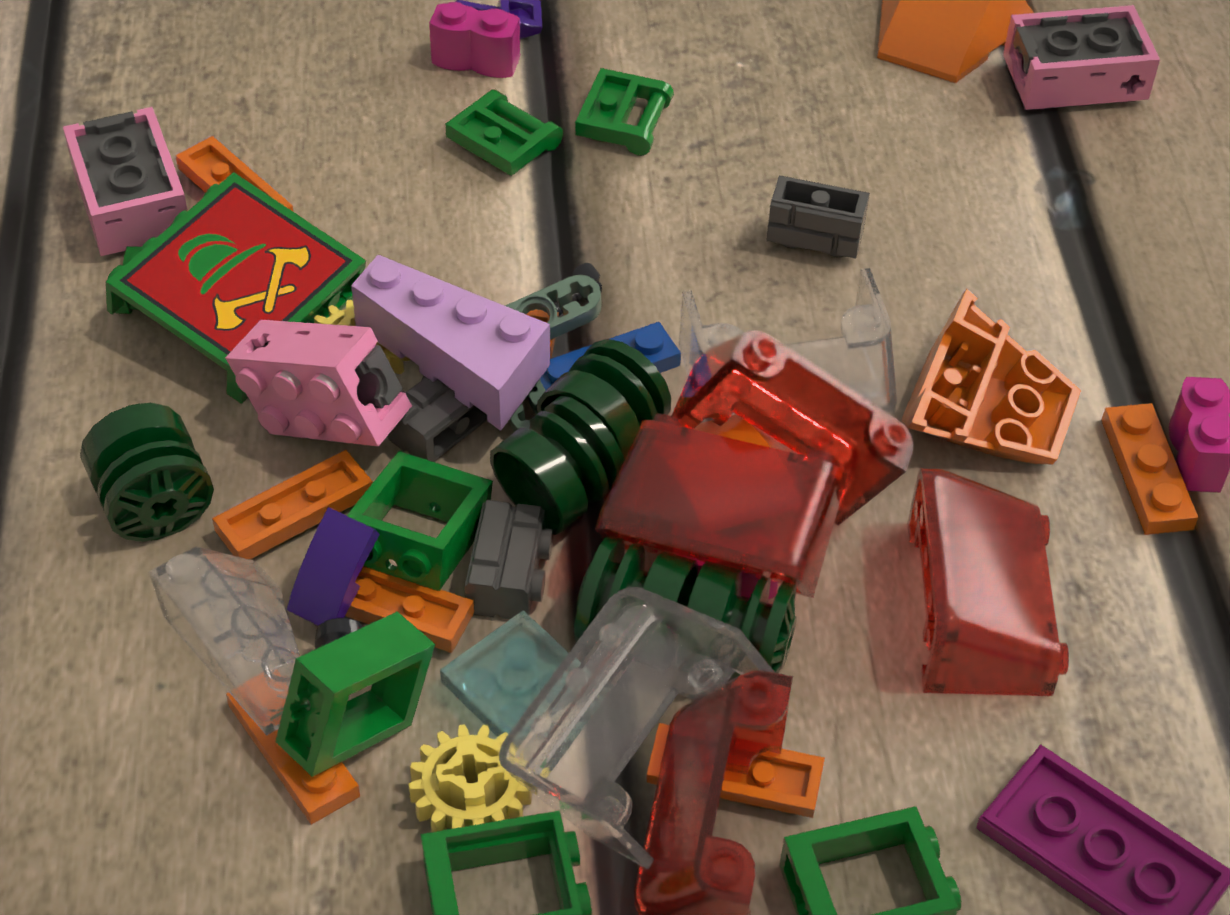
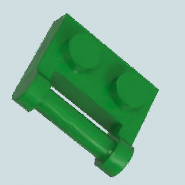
M600 68L575 121V135L623 145L635 155H646L650 152L654 142L653 131L663 109L670 105L674 90L670 84L661 80ZM637 98L646 99L648 102L638 125L626 124Z
M496 89L490 90L445 123L447 138L510 176L514 175L543 151L556 149L564 133L563 129L552 122L544 123L509 103L507 96Z

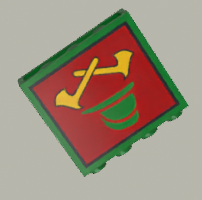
M233 172L220 184L212 185L204 194L203 199L190 210L180 212L173 220L171 226L157 238L152 237L148 239L139 253L125 265L115 267L105 281L107 311L113 315L123 305L126 307L128 304H131L224 368L227 371L226 394L242 404L248 399V396L237 385L236 376L225 357L260 320L314 323L316 315L329 317L328 307L331 305L341 311L346 306L347 300L353 299L351 285L365 270L366 260Z

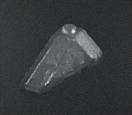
M194 547L183 554L174 556L168 562L149 571L166 621L266 735L279 729L295 660L300 657L280 587L254 560L200 547Z

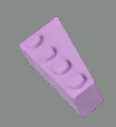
M377 255L351 285L356 326L371 327L378 343L399 358L406 356L419 365V372L432 382L437 379L455 391V398L468 408L474 405L486 413L487 421L500 431L550 366V324L381 255Z

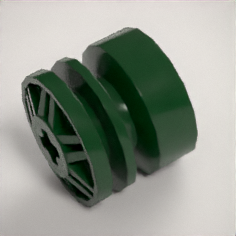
M604 339L594 342L584 355L575 361L569 372L563 373L537 401V414L545 411V407L560 396L570 397L580 402L594 413L610 431L626 460L638 447L640 441L648 437L671 412L672 398L663 376L656 366L640 351L624 342Z
M565 396L558 397L545 407V411L539 412L530 419L529 429L519 428L490 451V463L494 475L508 498L515 506L517 504L541 506L545 510V528L553 529L554 535L563 532L586 513L588 501L596 503L608 494V490L610 491L626 480L627 465L624 455L610 431L586 406L573 398Z
M156 403L129 405L111 412L93 425L82 441L80 458L87 475L97 493L112 531L126 540L139 542L154 541L181 532L197 521L211 504L214 487L206 467L203 466L199 453L194 448L192 439L181 416L169 406Z
M611 535L605 537L598 547L581 584L575 620L574 639L576 643L591 648L600 637L602 652L611 654L617 649L627 633L630 634L629 657L631 661L666 670L678 649L684 617L698 577L699 566L697 561L663 551L658 554L647 572L644 571L645 549L643 545L634 543L630 545L625 553L623 539Z
M706 561L696 579L684 617L676 655V670L712 681L719 671L723 660L732 661L731 685L741 689L750 666L755 667L753 693L767 696L775 678L784 668L791 647L797 620L795 616L796 585L782 582L774 603L770 604L768 603L770 578L761 576L754 586L750 598L741 596V570Z

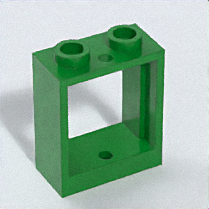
M398 451L346 515L374 528L380 534L363 566L440 591L475 541L482 505L486 500H491L493 481ZM397 505L447 521V524L439 535L434 538L382 520L390 509ZM389 559L395 561L397 566L392 565Z
M397 611L296 658L275 742L313 777L410 727L435 643ZM372 685L371 690L348 701L349 695Z
M917 806L784 837L779 867L797 915H837L819 864L903 844L927 901L871 915H957V911L961 910L962 903L955 879L952 876H945L939 862L940 846L937 835L931 826L924 825Z
M560 810L421 834L423 863L432 915H459L452 871L542 855H549L560 910L535 915H592L587 883L576 884L573 867L580 866V853L575 831H564Z

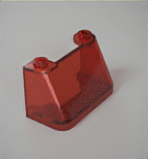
M755 330L745 332L708 348L693 365L671 415V419L688 430L693 431L707 418H713L712 422L721 427L731 418L734 412L811 462L804 481L811 486L817 483L822 491L824 503L820 505L818 513L838 526L907 471L913 453L914 444L907 427L898 419L770 335Z
M655 414L654 420L642 421L602 505L595 530L603 538L611 535L623 539L625 551L629 549L630 545L638 543L643 545L644 549L649 553L657 554L658 551H665L702 562L709 561L741 570V572L755 575L758 580L761 576H764L778 583L787 582L794 584L797 587L796 594L813 598L847 478L844 470L835 465L836 457L814 449H806L805 454L800 455L685 428L684 421L665 414Z
M920 468L917 474L907 524L909 543H914V547L920 548L926 609L923 642H927V649L930 651L927 664H922L921 669L923 693L1053 696L1059 675L1067 674L1069 651L1067 643L1059 642L1046 553V546L1050 536L1048 515H1041L1037 504L943 469Z
M752 670L690 702L674 714L669 726L635 883L634 900L639 915H750L751 896L755 881V862L752 855L742 844L730 839L715 837L712 834L725 770L748 775L752 761L759 754L769 750L770 752L781 754L793 676Z

